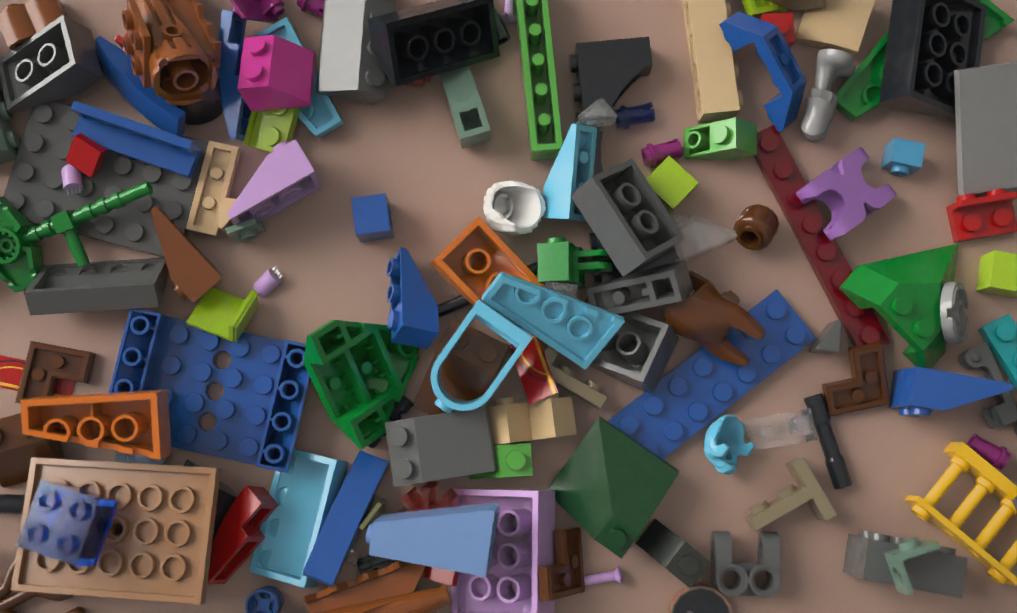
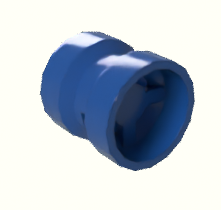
M263 586L247 597L245 611L246 613H279L284 605L283 595L276 587Z

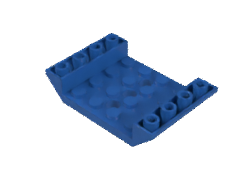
M130 309L108 393L168 390L171 447L289 473L311 379L303 363L306 344L289 340L282 341L242 332L237 342H231L187 325V320L168 317L161 313L142 309ZM222 352H228L231 356V364L226 369H219L216 365V358ZM219 382L224 387V394L220 399L213 400L209 396L208 390L213 383ZM207 413H212L216 417V426L210 431L204 430L201 425V419Z

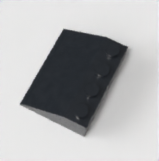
M893 0L879 102L899 111L955 121L954 70L980 67L987 5L976 0Z

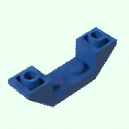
M738 11L719 25L723 31L724 38L731 45L733 51L752 42L754 43L758 56L764 61L772 76L774 85L780 91L779 94L764 105V108L778 132L783 131L797 119L807 80L778 26Z

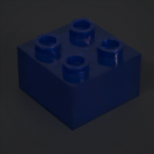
M40 480L16 546L74 566H96L119 501L62 482Z

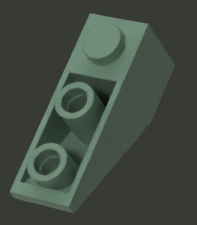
M466 66L439 74L461 148L464 149L491 141L490 126L470 67Z

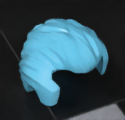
M724 415L713 422L706 431L704 440L705 456L719 473L731 475L736 471L738 466L737 456H748L755 448L753 442L748 444L745 442L746 430L744 423L734 415Z

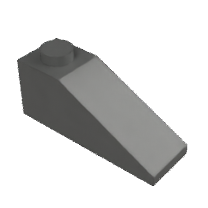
M685 260L655 266L586 288L590 305L615 314L680 302L694 291Z

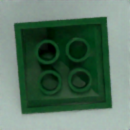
M598 416L547 490H555V501L594 540L620 558H623L679 474V470L601 416Z

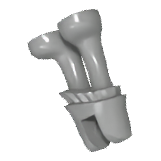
M822 49L818 52L815 88H811L809 97L806 98V110L801 123L804 136L811 142H820L826 137L830 123L835 115L837 96L831 91L836 78L850 77L855 71L856 65L852 63L854 56L848 52L837 49Z

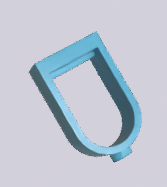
M478 299L433 364L431 385L437 397L435 404L448 414H451L453 410H473L485 404L529 344L533 335L484 303L482 299ZM476 318L517 347V349L481 397L470 401H463L452 397L445 390L441 381V369L451 351Z

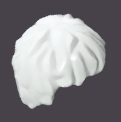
M510 180L494 183L491 188H488L486 196H484L483 210L491 229L508 236L531 233L534 228L538 227L541 217L545 214L546 203L539 189L523 182Z

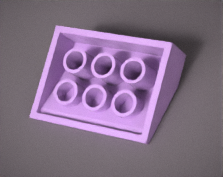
M453 489V507L495 502L500 503L491 569L486 577L459 572L457 586H452L451 613H555V600L540 601L538 567L555 563V490Z

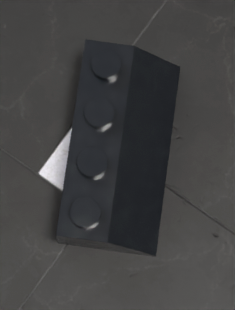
M438 0L367 19L372 50L390 82L395 87L500 57L493 0Z

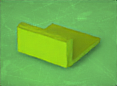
M211 287L203 295L186 321V324L231 342H237L258 308V292L251 289L246 299H242Z

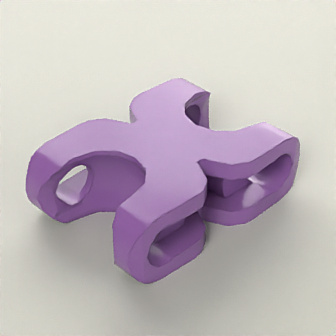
M862 147L845 156L796 192L797 197L803 204L816 199L823 201L829 207L832 214L831 222L823 229V232L830 242L862 223L866 216L886 205L897 195L890 184L874 188L864 181L861 175V167L869 159V156Z

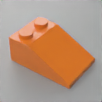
M479 216L429 263L473 306L478 299H482L484 292L501 271L539 286H544L538 282L536 275Z

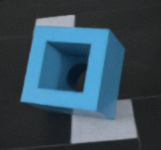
M895 137L885 145L881 169L889 170L890 174L898 177H907L922 168L926 144Z

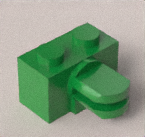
M563 237L548 238L547 243L537 244L538 282L553 290L585 289V273L613 271V263H585L586 261H602L611 258L605 249L583 251L582 247L574 246L573 243L567 242V239Z

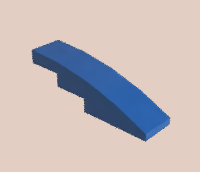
M222 10L219 32L221 59L220 68H218L222 108L229 137L244 141L251 111L237 88L247 20L240 18L234 11Z
M101 36L96 38V52L100 67L111 84L151 123L165 132L181 137L185 130L186 112L175 105L167 103L163 97L160 96L159 98L155 94L152 83L151 88L143 87L140 77L133 74L131 55L126 56L122 49Z
M361 450L359 451L317 537L303 570L304 576L330 587L334 586L361 533L359 526L365 520L375 500V493L388 470V461Z

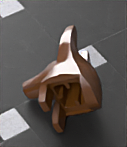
M690 270L689 275L695 292L687 296L683 301L669 304L664 314L667 324L672 327L675 334L699 342L714 356L745 367L750 359L727 339L728 334L732 328H736L761 340L766 332L749 312L738 305L740 299L735 293L730 290L720 294L710 280Z

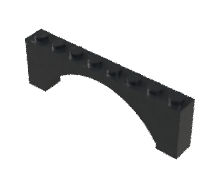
M649 36L576 43L574 54L569 55L571 73H576L577 83L573 84L574 102H579L580 113H576V124L597 128L593 176L603 172L601 142L603 129L610 112L632 84L640 77L649 76L653 65ZM589 233L590 250L604 249L595 233ZM674 247L630 274L676 262ZM612 259L597 261L613 263ZM614 263L613 271L593 273L594 282L599 283L622 277Z

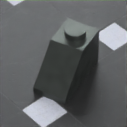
M655 518L635 542V544L689 588H692L711 563Z

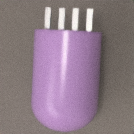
M70 164L65 165L61 170L63 190L67 195L81 193L83 190L81 171Z
M277 266L273 269L269 268L254 283L253 289L258 292V296H268L283 281V275L280 276L281 272L277 273L279 269L275 271Z

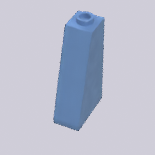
M493 502L382 514L373 524L370 523L366 533V543L370 544L368 555L486 577L492 565L500 503Z

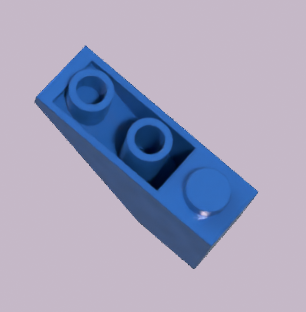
M401 247L396 256L390 258L387 265V276L390 277L387 302L391 303L387 327L391 329L392 343L428 349L439 333L438 305L407 248Z

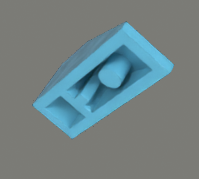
M581 124L571 125L543 187L546 211L541 218L587 222L570 195L594 174L596 127Z

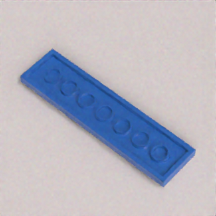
M776 289L748 311L766 332L761 340L736 328H732L727 336L729 342L750 359L745 367L724 361L708 352L704 347H701L660 379L654 394L645 391L610 418L608 422L664 459L815 340L816 337Z

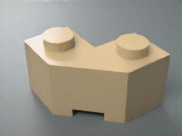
M556 393L531 405L528 402L515 403L514 397L496 399V406L488 407L493 445L577 435L572 397L559 398V393Z

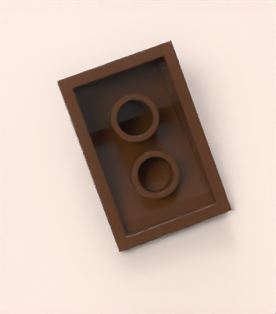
M452 318L437 347L412 407L429 415L446 413L435 404L437 397L431 385V370L437 357L461 325V322ZM468 327L443 363L441 381L445 390L452 397L463 401H470L481 397L493 383L509 350V345Z

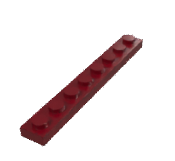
M774 125L757 132V155L754 158L838 319L842 320V326L852 346L855 347L874 342H880L883 346L889 344L890 342L873 309L866 308L860 310L839 289L840 285L852 273V270L836 239L830 242L823 232V229L828 224L816 201L812 200L803 204L797 197L796 192L804 187L806 182L780 133Z

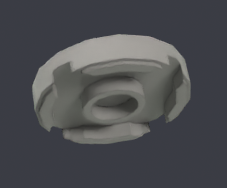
M954 281L944 284L940 299L942 332L946 342L950 345L963 343L966 340L969 328V319L965 317V309H968L967 306H969L967 293L961 282Z

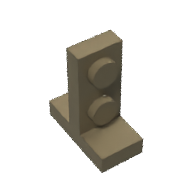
M548 345L544 353L555 384L595 408L600 409L607 399V396L601 394L603 388L590 380H587L584 384L575 379L576 373L562 364H559L558 368L554 367L552 364L559 352ZM523 389L521 394L526 396L525 391Z
M794 458L785 464L797 487L794 484L788 485L777 492L778 498L769 503L763 500L749 508L751 513L744 518L751 529L759 530L806 502L809 504L817 520L828 521L837 515L804 458Z

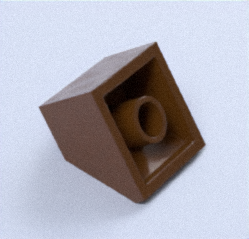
M21 413L0 419V484L3 488L28 481L31 457L65 459L61 441L22 434Z

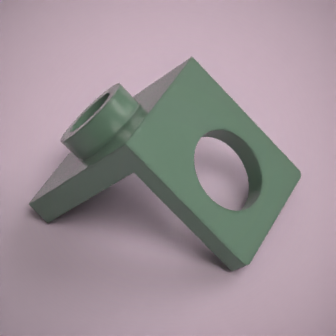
M256 218L225 228L227 235L236 242H248L257 238L258 234L266 232L263 223L259 222Z
M910 538L900 541L898 543L899 548L884 553L899 593L908 596L914 594L903 561L940 549L938 541L930 539L919 541L918 538Z

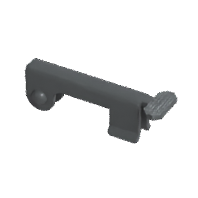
M987 342L965 350L960 354L959 362L964 369H980L986 379L1005 382ZM1010 391L994 395L998 404L982 411L990 429L1002 427L1014 421L1017 423V406ZM1017 424L1014 425L1015 434H1017Z

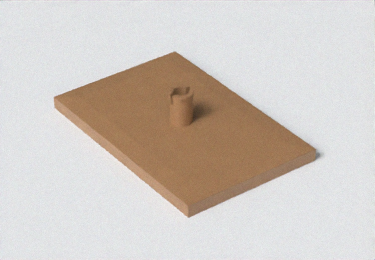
M31 457L11 590L198 605L205 604L221 469Z

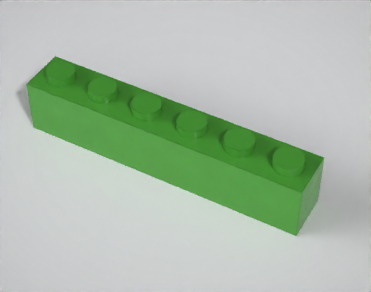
M515 0L531 161L556 159L563 141L548 0Z

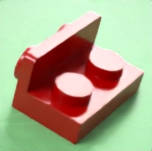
M1001 188L986 192L984 197L976 198L975 193L956 197L957 202L946 207L953 242L957 243L1017 232V221L1012 201L1017 199V191L1006 193V189Z

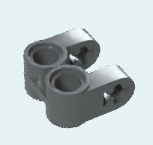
M712 531L710 539V578L715 589L730 597L760 596L766 598L778 592L781 586L780 538L777 532L759 533L758 561L732 562L730 532ZM733 570L736 574V581L732 586L725 587L722 582L725 572ZM760 571H765L768 575V581L766 585L758 588L755 584V576Z

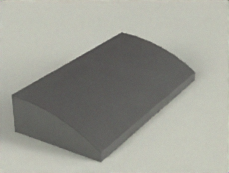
M164 257L90 262V264L78 268L77 263L44 265L26 289L24 295L30 316L153 308L160 306L169 271Z

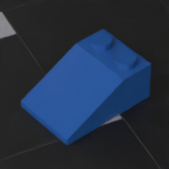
M917 366L893 371L890 394L891 404H889V408L899 409V415L913 418H919V416L931 417V412L945 411L1013 390V383Z

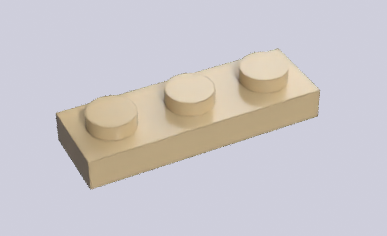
M209 140L186 230L219 238L221 230L217 227L220 200L222 197H230L242 151L239 147Z

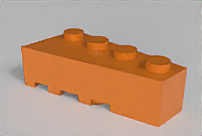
M168 390L46 396L20 400L22 434L62 442H74L88 447L106 448L131 455L138 454L157 460H162L172 455Z

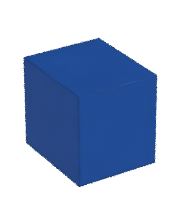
M386 193L351 198L355 234L360 242L394 238L390 202Z

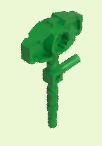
M147 181L123 192L111 194L108 198L99 199L94 204L89 203L77 211H63L51 216L50 220L43 222L40 226L36 225L31 227L32 224L18 209L14 208L5 197H0V279L6 282L15 293L26 290L43 267L42 249L40 245H35V243L43 240L44 237H51L56 234H64L78 268L90 264V260L76 230L81 227L80 223L86 220H93L98 215H105L112 212L115 208L120 209L130 202L152 194V185Z

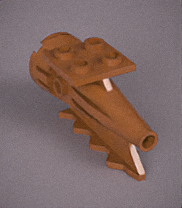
M127 0V10L122 11L124 28L127 30V36H123V48L126 56L131 55V66L134 76L140 77L144 88H151L152 83L155 94L159 98L160 96L165 98L169 104L178 106L190 105L203 99L201 94L206 92L208 88L212 91L217 83L218 72L216 68H220L221 41H216L213 24L206 20L203 3H198L197 0Z
M403 561L394 562L385 568L364 573L355 579L334 584L333 587L302 596L309 613H433L452 603L446 585L415 592L427 566Z

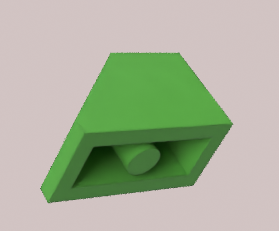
M531 443L494 445L497 471L469 475V479L533 476Z

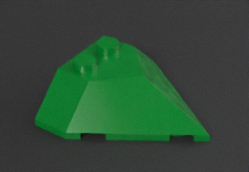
M958 243L858 265L839 287L860 310L873 307L909 344L903 354L917 367L932 369L946 352L947 342L941 327L940 299L944 284L954 281Z
M331 320L307 335L303 362L329 418L359 449H364L386 433L385 423L391 422L389 417L394 408V403H400L419 360L417 353L420 348L392 343L391 329H388L387 325Z

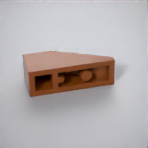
M156 205L151 210V214L170 278L175 283L172 289L182 300L185 301L189 298L194 303L222 279V274L167 214Z

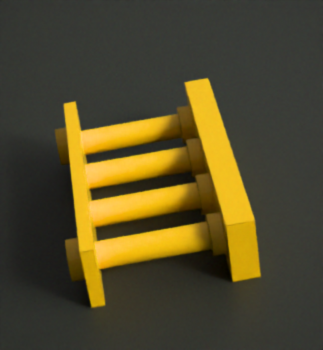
M950 442L943 451L951 458L949 461L951 465L924 499L920 496L908 495L905 501L913 506L911 512L925 522L931 521L988 569L986 574L993 581L1002 586L1004 584L1017 586V577L1010 572L1017 563V540L1000 562L985 551L1012 514L1017 515V510L1012 502L1017 496V486L964 442ZM968 472L976 479L974 482L976 486L948 520L934 507L960 474ZM987 493H994L1001 499V507L973 541L959 528Z

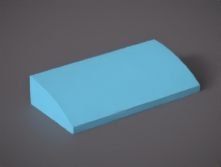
M294 449L289 473L275 471L269 494L279 505L260 527V531L266 538L254 550L249 572L301 588L317 587L318 581L304 576L303 570L343 484L347 461Z

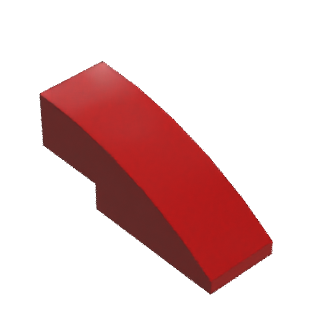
M246 485L222 520L212 543L207 584H225L266 538L259 530V527L279 504L264 487Z

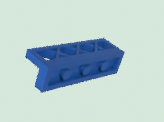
M74 100L71 110L80 117L72 134L73 138L75 135L82 133L107 149V151L192 179L202 154V150L192 140Z

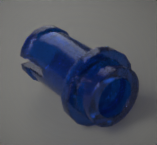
M648 102L647 104L627 108L625 105H621L619 109L614 111L615 122L618 128L623 127L625 130L629 129L631 125L654 122L655 111L653 104Z

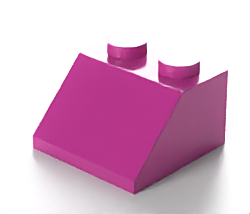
M276 35L245 37L237 89L250 111L311 106L316 55L314 51Z

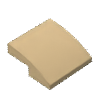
M825 0V8L804 10L795 41L820 50L827 46L855 56L859 51L875 0Z

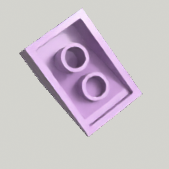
M296 139L291 142L284 141L273 148V152L266 156L227 213L234 225L252 218L262 222L322 188L315 170Z

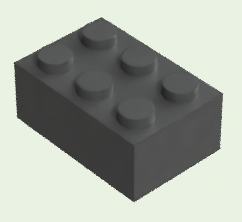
M633 158L592 176L570 195L623 277L662 256L685 239Z
M860 530L859 536L848 534L843 572L861 579L895 585L884 553L899 548L898 543L906 539ZM940 546V549L903 561L912 589L962 598L968 558L956 556V549Z

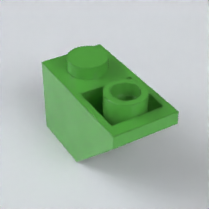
M737 117L684 129L685 159L735 160L757 155L756 125Z

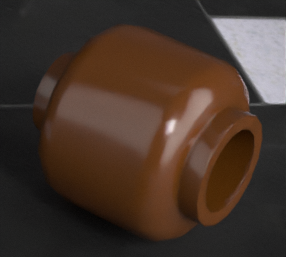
M760 204L750 205L742 211L735 222L733 229L734 237L746 249L762 250L772 242L778 231V217L767 206Z

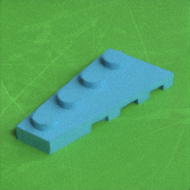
M287 17L253 36L276 35L304 47L292 22ZM315 68L311 106L301 107L298 118L317 138H321L345 123L331 96L316 93L318 72Z
M502 271L482 295L484 303L585 370L625 322L623 316Z

